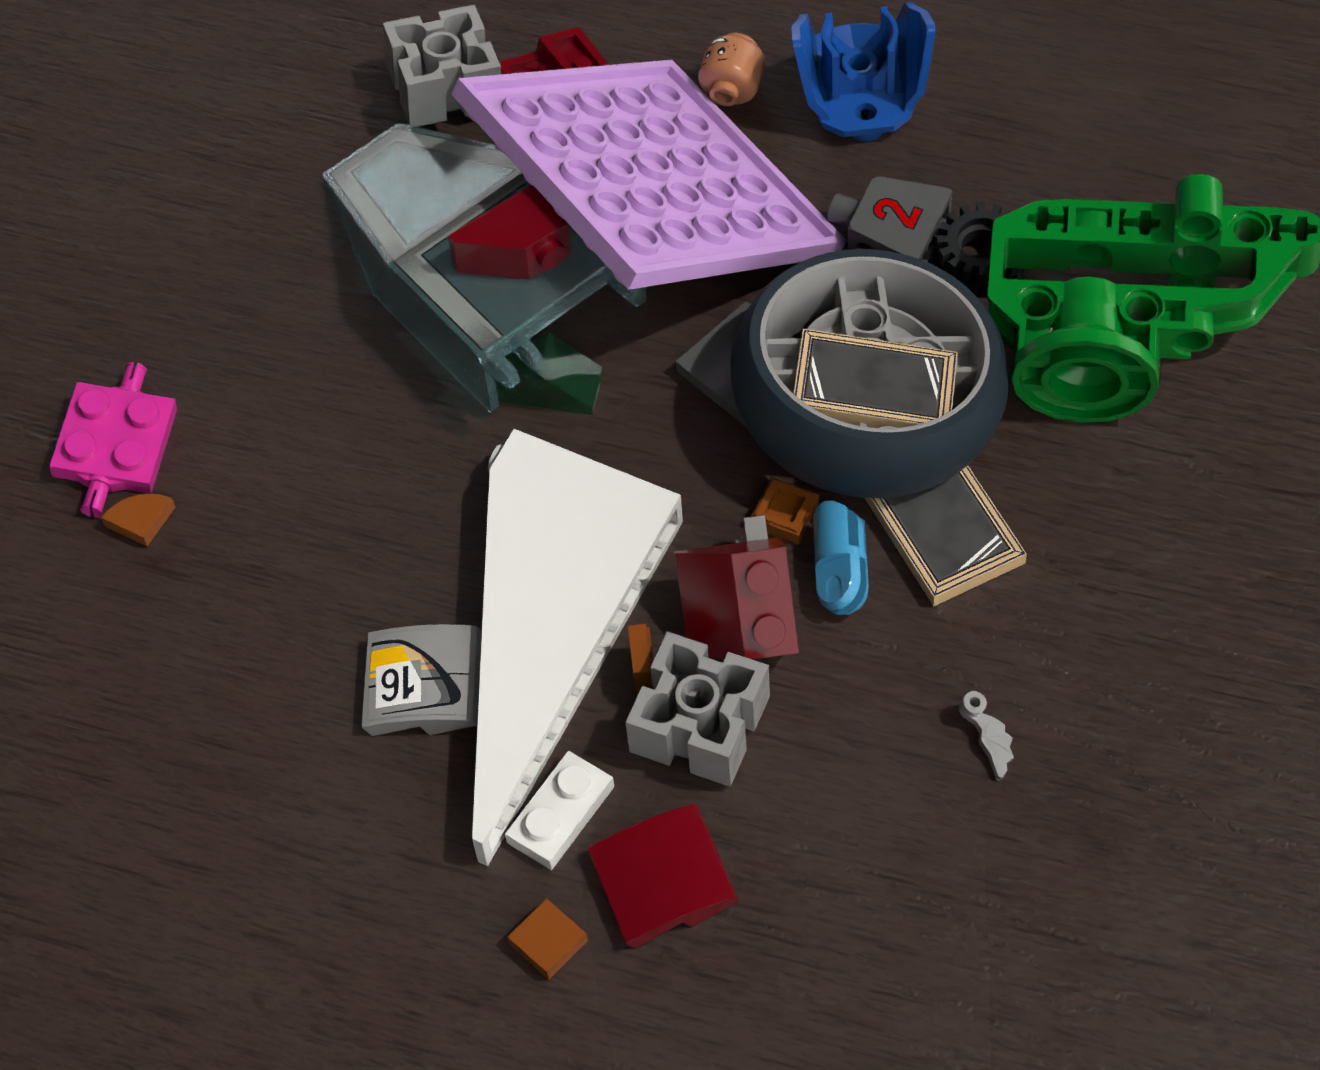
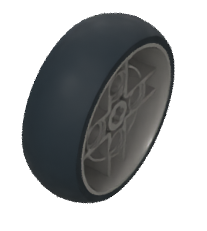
M874 249L841 250L812 257L789 268L774 278L758 294L746 310L732 345L730 368L734 400L745 426L759 447L778 465L800 480L829 492L846 496L891 498L910 495L934 487L955 476L968 466L986 447L999 425L1008 398L1009 370L1005 348L1000 332L984 305L963 283L949 273L923 260L891 251ZM803 329L958 352L953 405L958 406L931 421L900 428L894 426L872 428L867 427V424L859 423L858 426L831 418L810 407L793 394L802 338L789 337Z

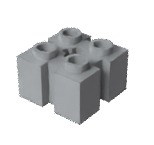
M475 5L438 12V20L426 23L422 22L420 16L383 23L386 68L395 90L400 92V104L410 128L446 121L447 112L458 109L464 112L465 117L468 116L466 110L451 95L458 78L501 74V66L490 41L485 42V28Z
M666 632L651 665L653 689L641 687L625 722L629 752L670 766L674 755L689 759L690 773L731 787L747 750L745 729L755 732L770 697L769 665L731 652H727L722 663L708 657V645Z

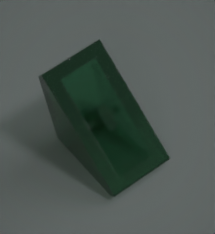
M548 332L505 353L493 395L494 401L593 415L603 376V368Z

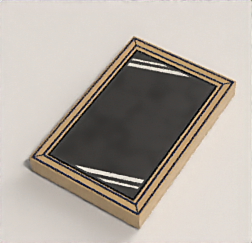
M803 329L793 394L810 407L831 418L858 426L859 423L867 424V427L872 428L883 426L900 428L918 425L943 416L952 410L958 352Z
M966 466L958 474L945 482L920 492L891 498H865L933 607L1026 563L1027 553L969 466Z

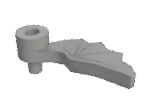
M977 691L968 692L959 703V712L963 718L977 728L980 733L978 743L989 759L995 779L1001 780L1007 771V763L1014 758L1010 749L1013 737L1005 732V724L992 716L982 713L987 705L984 695Z

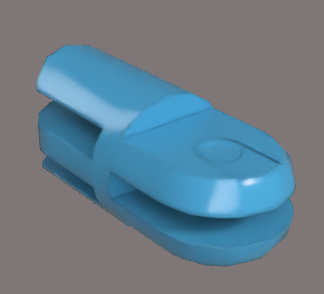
M824 501L817 506L813 516L816 593L819 602L832 613L840 616L850 615L863 606L869 590L865 520L861 519L853 511L848 510L843 504L836 501Z

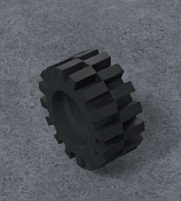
M976 202V211H971L968 204L960 206L959 216L954 211H951L947 215L946 223L941 222L937 235L936 267L955 277L969 288L976 297H978V290H985L986 298H988L990 258H975L962 250L964 246L973 242L992 244L993 222L996 218L1002 216V206L994 204L992 211L985 210V202ZM1007 268L1004 270V278L1020 280L1021 271L1024 272V269Z

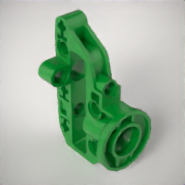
M1204 174L1190 175L1180 180L1176 186L1175 203L1077 199L1034 201L996 218L993 222L988 312L1000 332L1002 341L1013 350L1011 380L1016 395L1035 411L1054 419L1079 423L1109 422L1137 413L1152 402L1159 387L1160 358L1191 359V352H1200L1212 345L1215 334L1241 331L1258 324L1296 278L1307 277L1317 270L1320 263V218L1312 212L1303 210L1223 205L1222 183L1218 179ZM1070 267L1111 268V272L1169 275V286L1115 284L1109 280L1091 276L1077 277L1065 282L1005 279L1004 270L1007 268L1070 271ZM1216 277L1249 278L1252 280V283L1244 288H1215Z

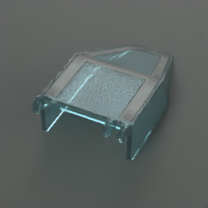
M397 123L322 174L325 186L342 225H344L371 294L490 413L499 407L495 380L509 389L520 383L517 370L505 357L507 354L513 351L534 371L544 365L541 353L529 340L542 329L607 283L619 295H622L627 302L629 301L636 307L647 301L646 287L628 290L623 284L618 282L613 272L595 252L586 247L583 239L569 224L571 254L565 257L557 267L545 270L530 280L458 273L452 264L448 235L531 185L525 179L524 174L496 145L418 127L410 128L409 125Z

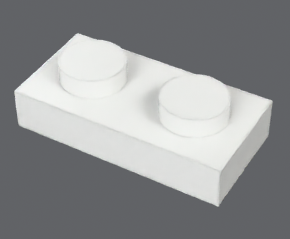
M568 750L505 833L507 844L552 871L615 787L613 777Z

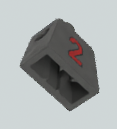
M878 176L871 180L862 200L837 193L829 208L828 221L848 227V250L874 249L891 251L930 263L937 249L939 226L941 222L946 223L947 215L951 212L952 189Z

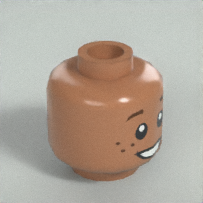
M728 33L727 35L719 36L713 39L706 48L698 72L699 85L719 105L732 106L744 104L752 100L759 89L765 70V56L756 42L747 35Z

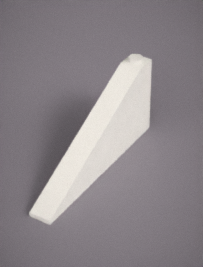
M513 429L504 445L499 444L494 449L488 464L489 492L472 840L477 860L486 866L492 860L505 837V833L513 823L683 523L680 494L516 429Z

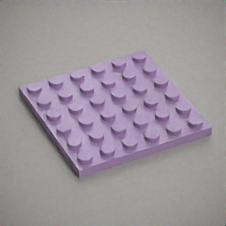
M673 60L458 78L451 93L466 110L469 118L478 123L495 142L496 147L507 155L524 174L525 179L536 187L553 206L554 211L565 219L583 239L586 247L595 252L613 272L615 279L628 290L802 262L825 253L841 251L847 242L837 229Z

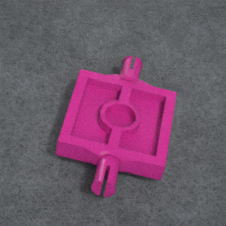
M134 362L126 364V370L120 387L110 388L81 382L76 383L49 467L52 477L77 481L88 487L80 510L89 517H91L92 511L94 518L102 516L108 492L130 490L152 494L177 412L176 400L173 398L145 394L140 391L147 373L146 367L140 363H137L136 369Z

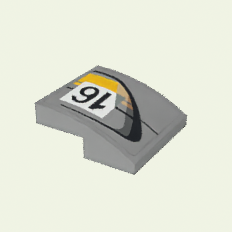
M438 624L406 626L369 632L362 728L371 736L420 726L429 735L477 726L482 630L477 626Z

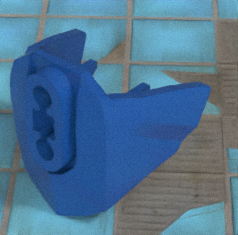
M904 2L896 20L888 12V7L884 6L880 7V25L859 23L833 27L832 12L825 13L822 31L816 35L809 14H799V19L791 26L795 57L807 105L815 112L823 129L843 138L852 136L858 141L870 142L879 138L883 133L895 132L911 119L915 104L926 90L935 38V23L927 10L917 6L914 2ZM868 109V120L861 119V110Z

